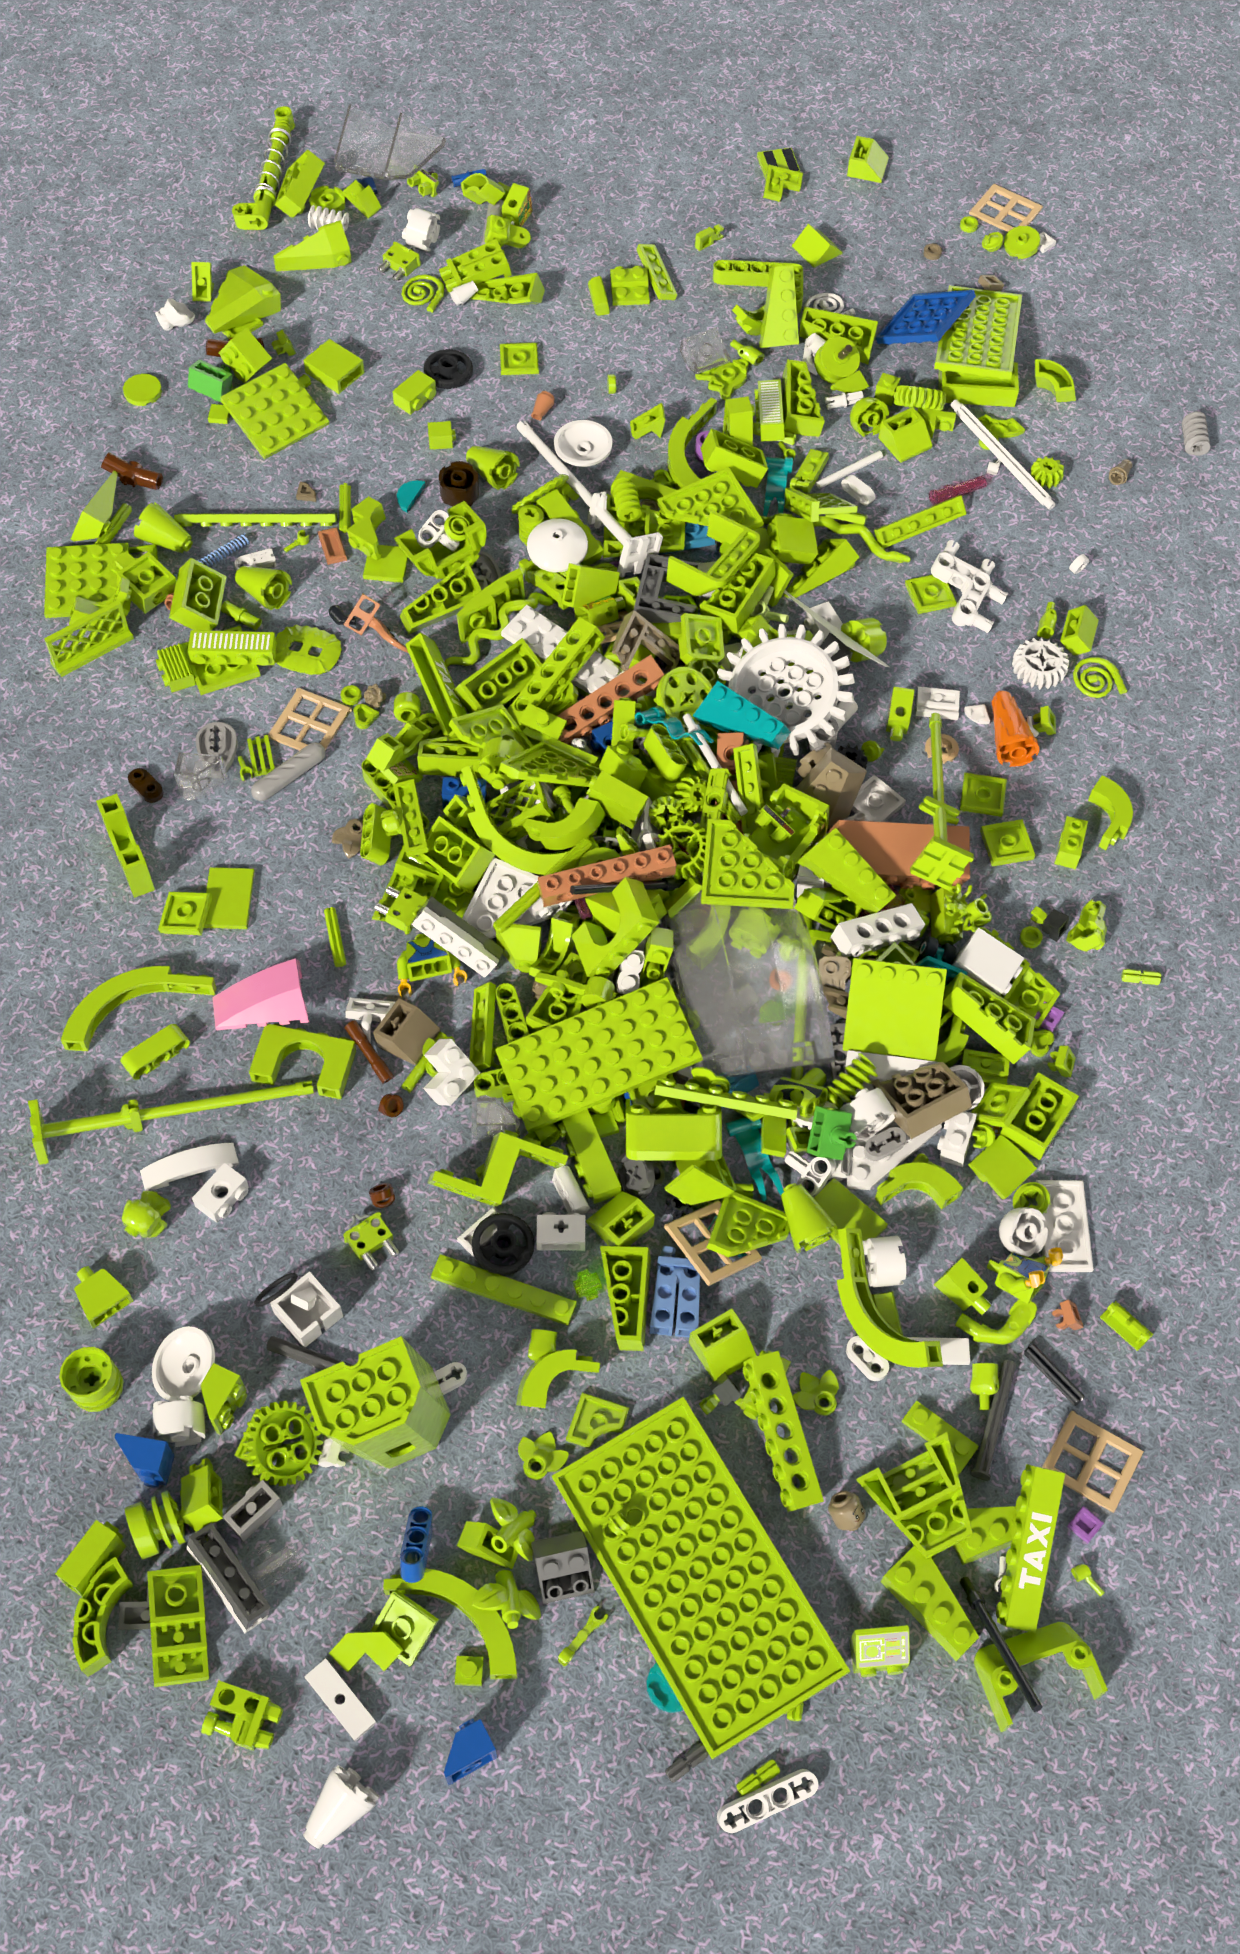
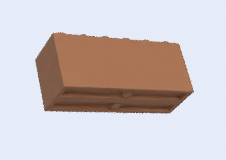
M838 820L829 830L830 833L834 828H837L889 888L892 885H900L901 889H912L913 886H922L923 890H933L935 887H940L910 873V867L934 836L933 825ZM947 825L948 842L970 852L969 826ZM970 862L964 868L962 876L956 878L952 886H956L958 883L962 886L963 883L970 879Z

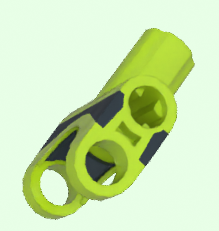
M812 1068L799 1081L781 1077L770 1091V1101L779 1102L780 1099L792 1101L793 1105L800 1107V1116L811 1118L814 1116L815 1107H823L826 1103L828 1090L822 1087L827 1081L826 1074L819 1068Z

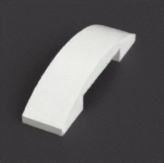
M220 1143L201 1146L170 1155L140 1170L145 1191H153L169 1186L171 1181L211 1169L217 1171L223 1163L233 1167L239 1165L234 1144Z

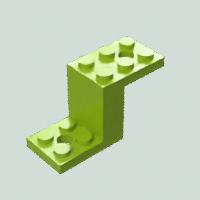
M505 1130L494 1136L477 1185L476 1180L463 1177V1179L454 1178V1173L445 1169L431 1173L428 1184L496 1207L502 1203L518 1155L554 1168L566 1165L568 1156L564 1155V1150L554 1146L545 1148L540 1146V1141L531 1138L522 1140L518 1138L517 1133Z

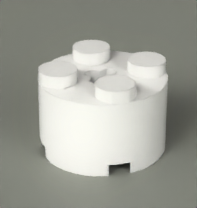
M420 208L410 209L407 216V228H404L402 238L406 239L407 245H413L416 248L430 251L429 246L431 242L435 243L438 239L440 225L437 224V219L440 220V216Z
M867 1088L862 1089L855 1095L857 1099L840 1108L852 1113L850 1129L858 1140L869 1138L868 1133L874 1130L876 1133H879L895 1119L894 1114H897L879 1088L871 1091Z
M899 1236L868 1238L863 1241L866 1273L870 1286L884 1287L904 1284L902 1280L906 1279L905 1254L900 1253L898 1246H903Z
M180 1396L177 1398V1401H157L153 1404V1439L169 1443L175 1442V1447L195 1445L201 1442V1437L205 1439V1408L202 1403L193 1401L192 1396Z

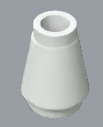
M471 281L452 288L453 291L450 292V296L457 306L463 305L478 291V288Z

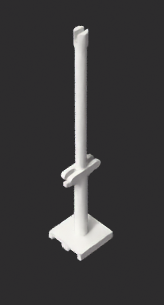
M525 420L524 423L520 421L517 424V430L532 443L559 474L569 476L567 483L590 507L588 523L590 525L594 524L596 529L600 528L603 523L623 545L617 572H620V577H625L627 572L641 573L642 569H644L647 553L659 554L663 536L657 532L632 538L606 509L607 493H594L592 496L537 436L531 426Z

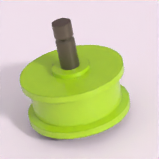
M841 336L828 339L817 350L814 357V365L818 375L826 382L832 384L851 376L856 372L860 364V355L855 344Z

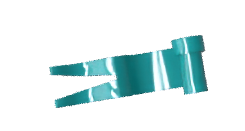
M766 457L768 477L763 516L765 517L768 515L770 504L774 497L778 503V513H783L787 474L792 473L793 457H785V459Z
M660 706L652 707L648 711L638 712L635 715V722L638 725L663 723L673 739L678 740L691 736L700 746L703 743L696 735V733H699L708 742H714L704 730L685 732L681 721L675 717L665 718V711Z
M743 1117L725 1123L729 1136L735 1135L743 1151L748 1170L757 1185L762 1202L766 1201L767 1197L759 1168H762L770 1176L779 1194L784 1193L780 1178L771 1164L769 1155L761 1153V1135L758 1131L762 1125L760 1119L753 1122Z

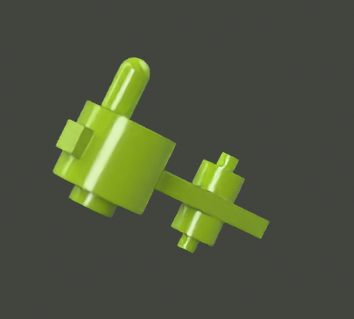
M565 969L558 970L556 975L538 972L535 976L536 982L551 987L550 993L555 998L563 996L564 991L582 995L581 1002L588 1009L616 999L617 993H614V984L604 977H591L587 984L583 985L569 980L570 974Z

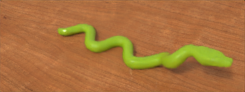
M778 513L770 517L761 516L764 524L771 523L776 515L794 517L786 513ZM819 516V522H813L814 528L819 526L826 527L836 534H859L869 550L885 561L909 563L911 561L909 556L896 551L886 552L876 541L871 531L862 524H840L834 519L825 516Z
M534 592L529 595L528 599L504 603L498 612L501 628L499 630L475 629L468 639L471 654L468 657L454 656L445 660L446 667L450 665L470 666L476 663L480 658L478 641L482 638L495 641L504 639L501 636V632L510 623L509 613L521 611L526 605L536 609L538 604L551 606L557 601L549 595L547 597L541 593Z

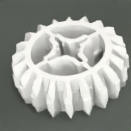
M1041 637L1039 641L1035 638L1030 642L1026 640L1023 645L1020 644L1013 656L1012 667H1014V673L1017 674L1018 680L1023 679L1024 684L1030 682L1031 688L1034 685H1038L1039 690L1043 685L1047 689L1051 685L1056 687L1058 682L1061 683L1068 672L1069 660L1067 659V653H1064V647L1058 648V643L1052 644L1050 639L1043 641Z

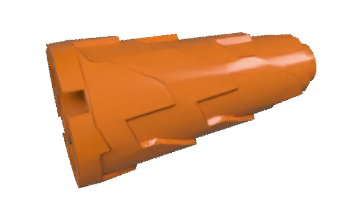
M998 691L991 701L994 715L997 759L1001 765H1003V762H1010L1009 767L1024 766L1033 761L1032 756L1034 754L1038 755V741L1031 732L1021 710L1018 708L1014 696L1012 697L1010 692Z

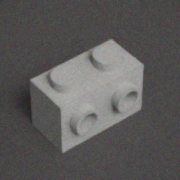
M262 1480L260 1483L250 1487L245 1496L239 1502L233 1503L222 1517L226 1524L244 1542L278 1511L283 1504L275 1492Z

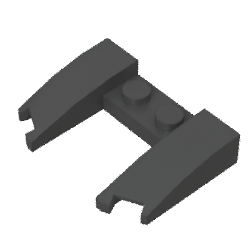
M647 553L634 610L651 623L681 622V615L684 613H695L697 606L658 598L662 582H667L669 557ZM681 560L698 569V563Z

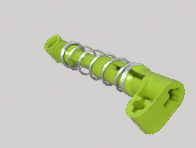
M287 106L278 107L274 111L275 123L269 132V139L267 140V145L271 149H267L264 152L267 160L261 163L263 170L258 175L260 181L255 187L254 203H238L232 208L233 218L239 229L264 230L268 226L271 210L277 199L276 194L280 189L279 182L283 176L282 170H284L285 159L288 156V147L291 144L290 133L295 128L292 111ZM270 150L269 158H267L266 152ZM283 150H286V156H285V157H283V155H282V154H283ZM284 161V165L281 169L280 162Z

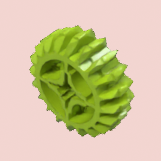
M899 385L894 392V403L897 406L941 411L946 402V393L936 389Z
M679 820L678 826L671 822V829L668 830L666 827H663L665 834H658V838L661 841L655 842L657 847H662L673 843L672 852L676 864L689 861V863L683 865H676L675 879H680L683 876L685 880H688L689 874L697 877L696 871L703 872L704 870L702 866L705 859L707 830L701 828V825L697 822L693 825L691 820H688L686 824L683 820ZM688 835L684 839H679V837ZM700 844L699 851L695 857L694 851L696 850V848H698L697 845ZM679 845L685 848L689 855H687L685 852H682V849L679 847Z

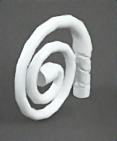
M833 293L816 294L809 298L805 304V307H809L810 303L814 301V309H818L817 305L819 304L823 310L833 311L837 308V302L834 300L836 299L839 301L840 307L834 313L855 316L856 314L853 308L841 313L844 308V301L840 296ZM826 301L831 302L833 306L829 307V304Z

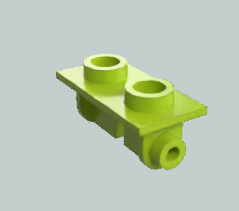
M1117 1301L1112 1302L1100 1316L1107 1325L1136 1351H1139L1154 1335Z

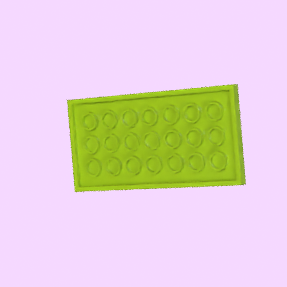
M949 285L948 292L974 290L976 297L951 325V328L945 332L941 340H939L934 369H939L943 372L953 371L960 374H976L980 377L990 376L998 379H1011L1022 295Z
M667 977L495 1049L528 1133L703 1061Z

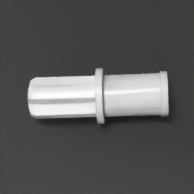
M862 391L848 394L843 392L838 396L825 397V404H827V410L843 406L847 408L848 405H853L861 398H864Z

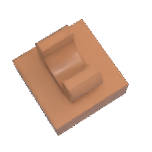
M1070 1300L1061 1302V1309H1056L1052 1312L1054 1317H1064L1063 1322L1056 1324V1327L1059 1329L1070 1327L1073 1330H1078L1084 1327L1077 1305Z

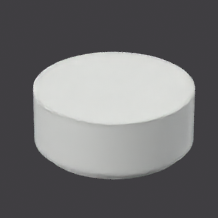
M1084 554L1080 555L1073 561L1069 569L1074 574H1078L1088 565L1089 558Z

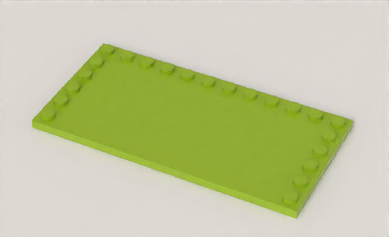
M684 1396L551 1476L712 1760L850 1673L848 1666ZM617 1512H620L629 1520L632 1528L628 1531L627 1536L623 1534L617 1536L609 1528L608 1524L611 1522L609 1520L610 1515L614 1516Z

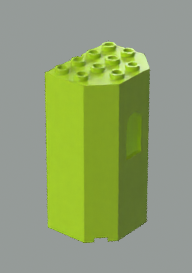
M402 1336L358 1354V1362L353 1366H347L342 1361L300 1380L318 1431L353 1454L388 1469L436 1449L451 1415L433 1368Z

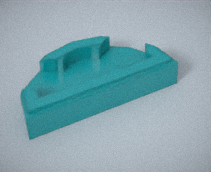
M409 481L398 489L397 502L401 510L409 512L425 488V481Z
M656 1662L650 1669L646 1680L647 1693L651 1702L660 1710L668 1713L683 1711L681 1704Z

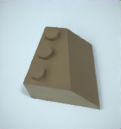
M831 748L795 789L829 805V829L838 820L848 818L867 770Z
M943 1062L915 1069L914 1073L901 1076L900 1073L891 1076L892 1079L880 1082L879 1079L871 1081L873 1088L881 1089L897 1112V1114H894V1121L911 1139L972 1107L968 1086Z

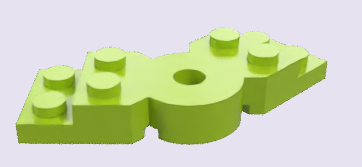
M684 613L681 615L682 636L678 639L680 659L685 663L684 667L693 668L702 673L710 682L712 688L717 681L725 685L726 680L720 679L717 674L718 669H724L718 662L725 657L721 617ZM687 675V682L690 685H693V678L690 675ZM672 679L669 684L671 687L676 688V681ZM700 691V697L704 700L707 695L705 692ZM691 694L685 696V701L682 702L680 705L687 702V699ZM665 697L666 705L672 707V700L669 697ZM679 713V720L685 723L683 720L684 714Z

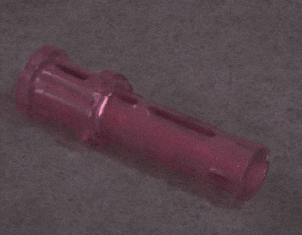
M981 475L957 485H945L943 489L931 490L929 492V500L932 505H935L957 495H965L985 488L987 485L986 479Z

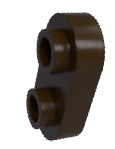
M136 768L128 774L130 786L146 802L155 803L162 799L164 792L161 784L147 770Z

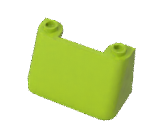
M783 783L771 795V809L779 815L774 810L777 805L783 810L789 806L791 811L788 815L794 820L788 825L795 833L790 838L775 844L769 836L776 828L769 823L763 830L757 827L752 835L745 833L744 836L746 835L758 847V850L765 857H768L787 879L789 878L792 881L799 871L800 864L797 862L816 843L820 842L827 832L829 805Z

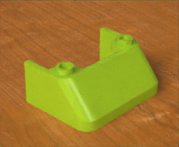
M711 510L707 536L722 543L719 550L721 557L705 573L670 556L668 559L666 581L695 596H702L721 588L729 582L759 547L760 535L756 531Z
M626 1099V1157L631 1160L720 1159L722 1157L721 1106L703 1105L702 1108L698 1109V1114H650V1110L645 1108L644 1105L634 1104L630 1106V1099Z
M667 1099L650 1112V1114H690ZM723 1155L718 1160H675L680 1175L664 1187L668 1193L679 1198L682 1203L689 1205L728 1197L736 1191V1185Z
M1056 1622L1038 1628L1036 1633L1026 1632L1005 1640L1019 1666L1062 1652L1070 1667L1082 1670L1094 1700L1100 1698L1108 1691L1090 1647L1065 1622ZM991 1644L977 1651L974 1656V1666L1000 1732H1004L1013 1725L1003 1697L1012 1694L1017 1689L1018 1684L995 1644Z

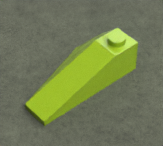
M341 221L318 228L317 233L310 237L309 235L303 237L304 241L297 245H290L273 256L276 272L335 268L352 263L350 247Z
M531 273L479 283L476 285L478 291L470 299L517 305L542 303L545 289L538 273Z
M116 471L112 472L83 509L70 540L75 542L95 539L102 532L107 533L112 524L109 520L113 511L117 481Z

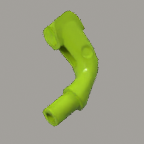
M1020 1299L1017 1300L1008 1313L1010 1316L1007 1322L999 1330L991 1329L984 1323L981 1325L964 1313L961 1314L955 1326L972 1336L975 1342L1000 1345L1009 1344L1019 1338L1027 1327L1031 1325L1037 1312V1305L1032 1301L1027 1304Z

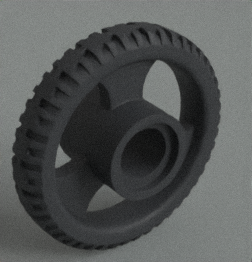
M443 349L432 353L426 359L424 374L435 380L436 387L454 389L465 385L473 374V364L465 353L459 352V350ZM438 361L439 366H433ZM461 361L466 366L465 373L458 372V362Z
M497 1213L488 1216L479 1223L473 1233V1255L482 1268L493 1274L510 1275L520 1271L529 1263L534 1252L535 1241L532 1230L524 1220L513 1214ZM494 1224L497 1227V1231L492 1236L491 1245L480 1246L483 1232ZM512 1224L523 1233L526 1246L520 1247L516 1245L514 1233L508 1230ZM499 1240H506L510 1246L501 1248L497 1245V1242ZM512 1255L516 1259V1263L507 1266H500L490 1262L492 1256L504 1259Z

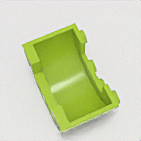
M465 501L447 510L449 516L461 515L471 524L464 528L467 539L459 541L460 544L454 552L439 541L431 548L421 547L412 529L394 538L397 545L424 575L444 579L465 561L468 560L471 567L480 557L479 552L486 542V526Z

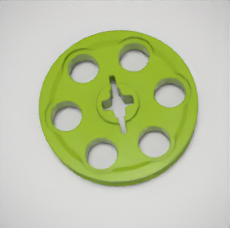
M675 668L666 673L659 681L656 691L657 705L664 709L665 718L675 717L679 720V713L684 715L690 714L696 725L704 726L693 717V714L703 702L700 697V691L708 695L712 686L702 673L693 668ZM687 675H690L693 678V685H690L687 682ZM669 678H673L676 681V688L670 686ZM691 694V695L688 697L687 702H685V703H683L682 705H680L682 702L685 701V700H684V699H685V696ZM665 697H669L672 700V707L666 705Z

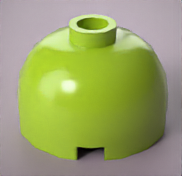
M861 398L853 405L850 411L852 428L863 437L872 432L873 435L878 434L881 421L886 420V416H889L888 407L877 398ZM865 423L869 427H873L871 431H864L861 425Z

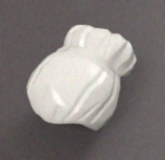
M171 298L167 299L165 307H161L155 313L160 325L166 331L171 330L174 326H187L195 318V314L184 303H179Z

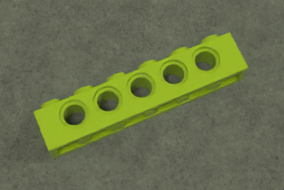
M579 617L514 702L508 707L507 711L522 731L526 726L520 724L519 721L528 703L548 712L605 639V636L597 626Z
M779 1351L752 1357L744 1361L743 1374L751 1387V1401L756 1406L759 1414L758 1425L764 1431L766 1438L765 1448L773 1461V1475L781 1488L780 1499L783 1506L786 1507L787 1512L824 1502ZM763 1376L768 1378L770 1382L769 1388L764 1386L762 1382ZM770 1401L777 1405L776 1413L770 1409ZM778 1426H781L784 1429V1438L778 1435ZM785 1451L790 1452L792 1455L791 1463L785 1459ZM793 1476H796L799 1479V1488H796L793 1485Z

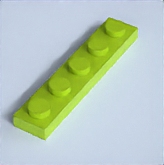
M957 495L874 529L877 542L884 549L966 515L962 495Z

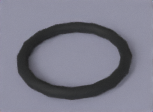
M295 1272L286 1274L266 1287L256 1297L254 1301L255 1306L261 1307L269 1304L284 1294L296 1282L297 1274ZM291 1278V1280L282 1289H280L278 1292H276L269 1298L261 1301V1299L269 1291H271L273 1288H275L277 1285L284 1282L285 1280Z

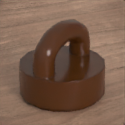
M386 1094L380 1101L378 1111L391 1118L397 1117L403 1110V1100L399 1095Z
M389 1183L376 1185L369 1191L371 1201L377 1208H386L395 1201V1194L392 1185Z

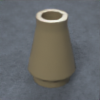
M1125 459L1109 471L1110 482L1114 485L1124 484L1132 468V462Z

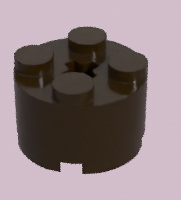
M455 461L446 468L444 466L440 470L439 489L443 503L453 507L465 501L471 507L479 496L478 472L473 469L471 464Z

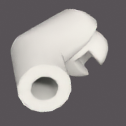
M577 738L572 740L571 746L589 754L592 753L591 749L586 746L584 739Z

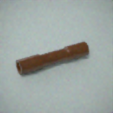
M357 1021L349 1022L344 1027L365 1055L382 1084L393 1079L394 1075L372 1047Z

